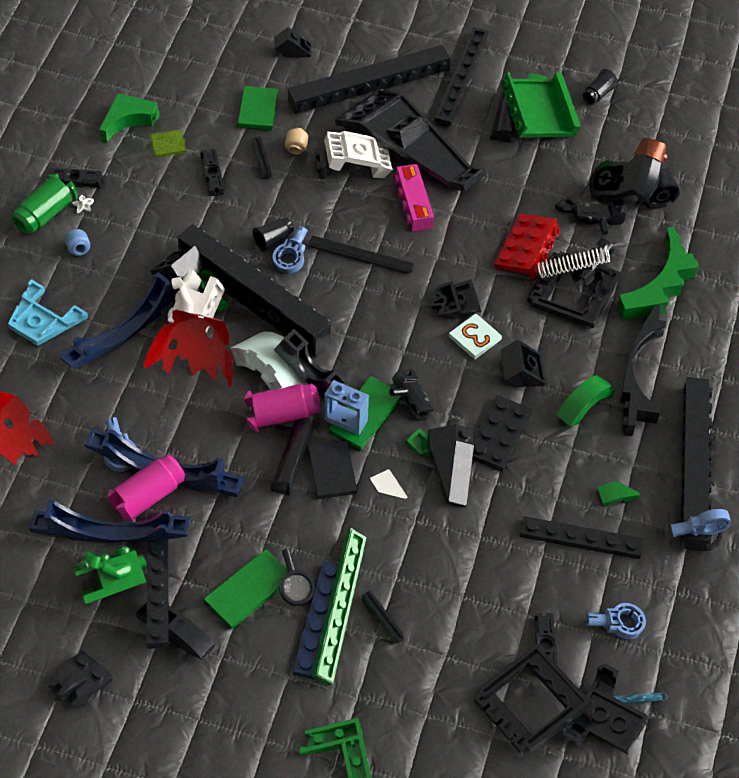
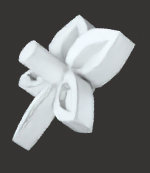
M81 195L79 197L80 201L72 202L74 206H77L78 214L83 209L86 212H91L90 205L93 204L94 200L91 198L85 199Z

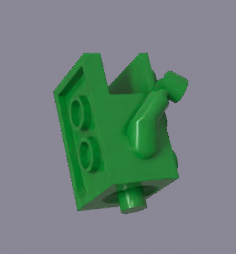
M123 546L115 549V554L112 555L104 553L96 556L95 553L85 552L84 561L76 563V567L71 569L76 576L94 570L99 586L79 592L82 601L87 604L145 583L146 580L142 568L146 567L147 564L143 554L137 556L136 550Z

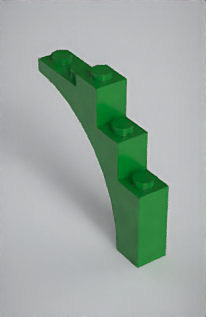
M674 227L667 228L664 241L667 248V263L662 272L646 286L619 296L617 307L622 320L649 316L656 305H660L659 314H664L669 304L668 298L680 296L681 289L684 287L683 280L695 278L696 272L699 269L698 261L694 259L692 253L686 254L685 248L680 243V235L676 233Z

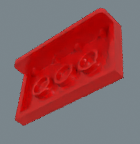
M520 213L494 263L495 269L529 274L530 280H535L537 275H539L538 262H540L541 266L542 261L546 262L547 254L553 248L555 238L559 236L560 227L557 224V219Z

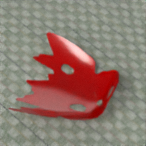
M174 310L172 312L174 322L164 325L154 339L146 356L144 369L163 359V369L169 374L175 358L180 355L181 360L188 359L192 376L197 371H202L205 368L207 374L216 382L219 363L223 378H227L228 386L231 387L233 378L232 357L230 352L224 348L230 342L226 324L222 320L204 315ZM207 327L213 328L212 339H209L206 335ZM175 339L178 342L176 349L170 350L169 344Z
M0 392V455H3L12 464L16 465L17 458L21 457V453L33 454L34 456L39 455L31 439L37 440L43 446L45 443L53 446L54 442L50 433L38 419H34L29 423V408L15 395ZM10 418L14 428L5 426L4 420Z

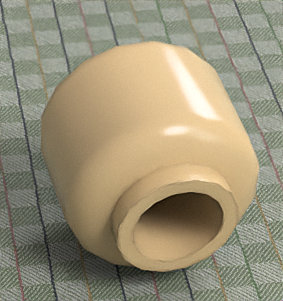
M301 128L289 130L285 139V147L288 152L294 155L304 152L308 144V134Z

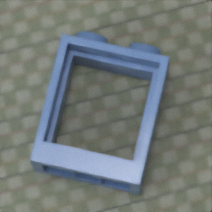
M333 380L324 394V420L360 435L368 421L369 395ZM338 402L356 409L357 412L338 404Z

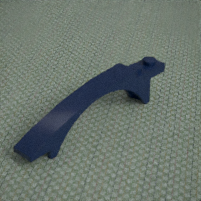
M158 272L154 275L152 283L141 302L121 323L95 337H76L73 340L74 345L60 355V359L69 367L75 369L109 352L162 315L161 310L175 300L176 294L180 289H174L171 282Z
M92 429L85 443L86 448L137 471H140L154 460L160 459L136 448L111 429L108 433ZM217 458L212 462L198 465L179 464L185 473V479L179 484L180 486L200 491L203 488L238 498L244 477L226 473L224 470V459Z
M49 500L46 512L34 511L29 529L34 533L71 536L72 540L143 542L187 537L191 517L170 515V511L163 510L157 516L144 521L111 522L84 516L62 506L55 500Z

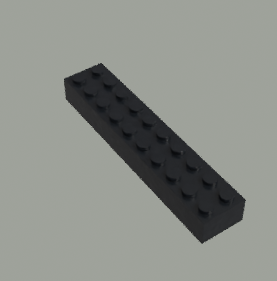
M192 224L177 236L178 249L181 250L195 246L206 263L201 270L211 271L225 288V293L283 335L287 336L295 329L308 342L307 351L316 358L331 344V322L326 316L316 312L312 306L306 305L298 296L288 292L284 286L275 283L271 277L261 273L257 267L251 266L243 257L237 256L230 248L220 244L216 238L206 234L202 228Z

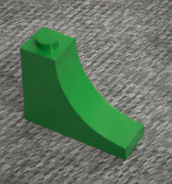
M118 93L99 129L101 141L108 143L114 134L131 126H153L160 114L157 109V102Z

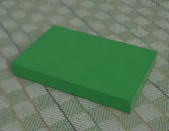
M245 86L238 127L272 130L278 89Z

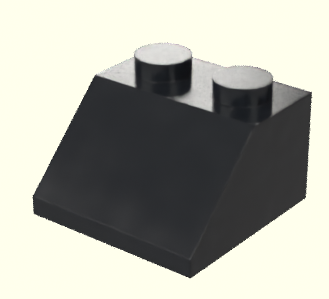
M192 246L173 251L152 268L150 272L152 275L159 272L172 285L173 278L180 277L183 280L184 275L188 274L190 269L194 270L197 275L202 272L201 269L206 263L197 248Z
M516 340L500 349L504 370L503 376L506 382L515 387L546 385L540 352L520 340Z

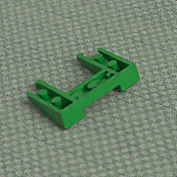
M358 718L305 731L304 734L309 736L307 747H300L301 755L343 749L348 778H372Z

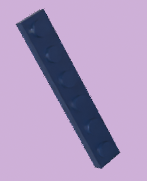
M325 561L322 563L293 669V675L314 679L312 674L339 564Z

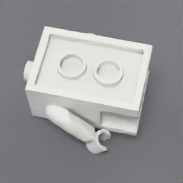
M192 269L189 270L188 274L184 275L183 280L180 277L173 278V288L180 289V291L176 294L174 307L169 310L168 321L170 323L174 322L172 319V312L174 310L213 318L225 291L223 285L217 278L210 276L204 292H197L202 280Z

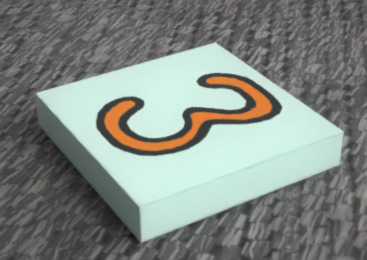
M474 314L451 331L449 338L473 359H477L502 339V335L481 317Z

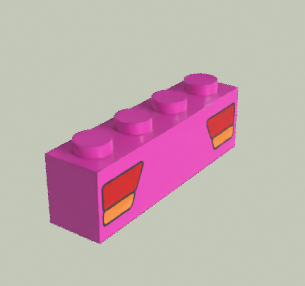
M418 165L397 167L394 182L399 187V198L403 200L402 209L407 213V225L411 226L412 232L433 229L434 215Z

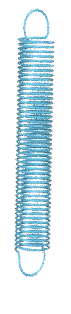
M646 693L648 695L638 701H633V699L643 694L629 695L630 697L622 702L641 703L640 701L662 700V695L659 696V699L650 700L660 693ZM612 696V697H614V698H616V699H620V698L623 697V696Z

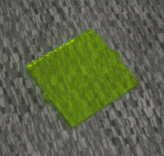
M181 130L151 134L152 148L155 150L156 157L186 153L185 139H183Z

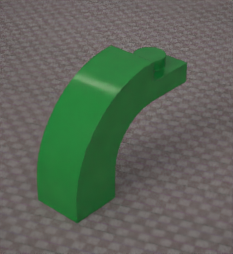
M598 375L592 376L572 392L556 415L569 426L578 425L596 402L612 397L615 390L611 388L609 382L601 379Z

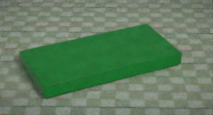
M370 376L359 390L369 395L368 421L360 435L334 424L329 428V433L343 441H347L348 444L361 451L403 396H391L389 390L392 387ZM346 406V408H349V409H351V410L357 412L356 409H353V408H351V407H349V406Z
M265 549L205 597L204 602L232 630L279 591L280 582L288 571ZM294 576L288 578L284 586H286L290 581H292L294 579Z

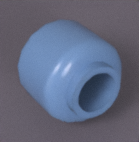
M74 229L67 233L65 244L70 254L82 256L89 251L90 241L86 232Z

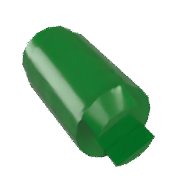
M49 174L47 176L48 179L20 202L12 212V221L15 226L25 234H33L36 230H40L73 199H78L77 190L72 181L65 185L59 179L58 174Z

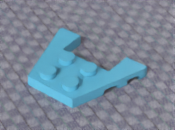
M31 279L26 292L24 291L19 306L17 305L8 323L9 329L39 346L88 318L87 312L75 305L63 317H59L36 303L35 301L45 292V289L42 285Z

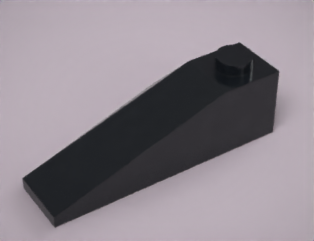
M457 424L429 429L428 449L430 454H433L435 470L439 471L441 477L440 484L446 502L466 507L474 449L473 429Z

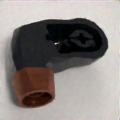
M642 138L634 153L635 157L630 162H613L609 160L601 162L591 176L589 183L590 193L595 197L623 203L648 199L658 187L661 166L667 158L665 153L667 146L651 138Z

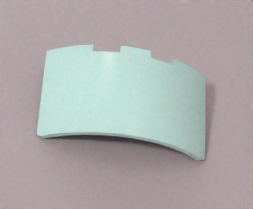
M261 332L230 348L236 366H245L253 371L258 370L262 374L261 378L270 390L297 384H307L274 351L277 345L285 338L277 333Z

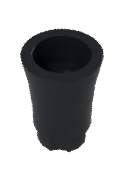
M602 69L583 92V99L590 105L599 102L610 91L618 87V78L612 71Z
M285 217L264 226L253 228L252 235L256 245L262 251H266L272 245L294 232V227L291 221Z

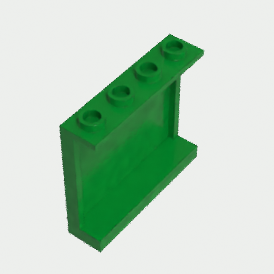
M510 72L506 73L501 81V88L504 90L506 102L509 105L510 114L513 117L519 138L575 137L581 125L562 72H556L552 79H512Z

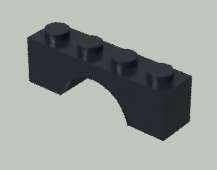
M295 329L274 349L307 384L316 386L318 395L323 399L333 380L344 385L349 384L336 370L322 369L312 361L307 351L308 342Z

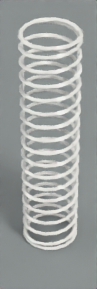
M606 246L604 247L605 255H606V261H605V259H604V257H603L602 248L600 247V252H601V255H602V263H601V261H600V259H599V254H598L597 248H596V254H597V257H598V264H597V262H596V260H595L594 251H593V249L591 250V251H592V255H593V259H594V265H595V263H596L597 265H599V262H600L601 264H603V260H604L605 263H607V261L610 262V256H609V252H608V249H607ZM587 251V253H588L590 265H588L587 260H586L585 252H583L584 259H585V266L583 265L581 253L579 252V257H580V261H581V268H580V266H579V264H578L577 254L575 253V259H576V262H577V269H576V267H575V265H574L573 256H572V254H571V260H572V264H573V270H572L571 267H570L569 257L566 256L567 262H568V265H569V271H570V269H571V271H574V268H575L576 270H578V267H579L580 269H582V267L586 268V266H588V267H590L591 265L594 266V265L592 264V262H591V258H590V253H589V251ZM558 257L560 272L558 271L557 262L554 258L556 274L553 270L552 260L550 259L552 275L549 271L548 261L546 260L548 276L545 272L543 261L541 262L542 266L540 262H538V271L540 277L544 278L545 275L549 277V274L553 276V273L557 275V273L561 274V272H569L566 268L564 257H562V260L565 267V271H563L561 266V260Z

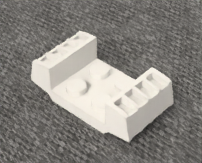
M346 131L340 133L327 132L324 142L329 168L340 171L345 162L370 166L373 178H385L393 170L388 147L377 141L374 137Z

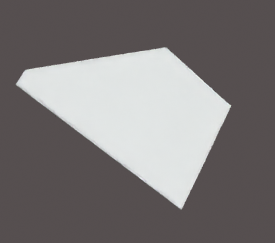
M389 469L370 478L378 492L404 499L408 498Z

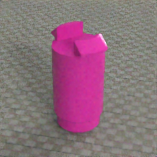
M297 384L253 394L249 390L244 397L246 406H253L255 417L246 418L248 426L255 432H259L258 428L308 418L310 415L318 414L321 409L318 391L313 384Z
M165 455L145 466L115 487L113 491L110 489L107 498L115 511L118 510L124 521H134L135 517L177 489V486L184 481L185 473L173 456Z

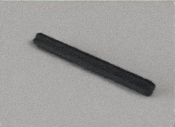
M314 235L310 239V245L407 273H411L414 264L412 262Z

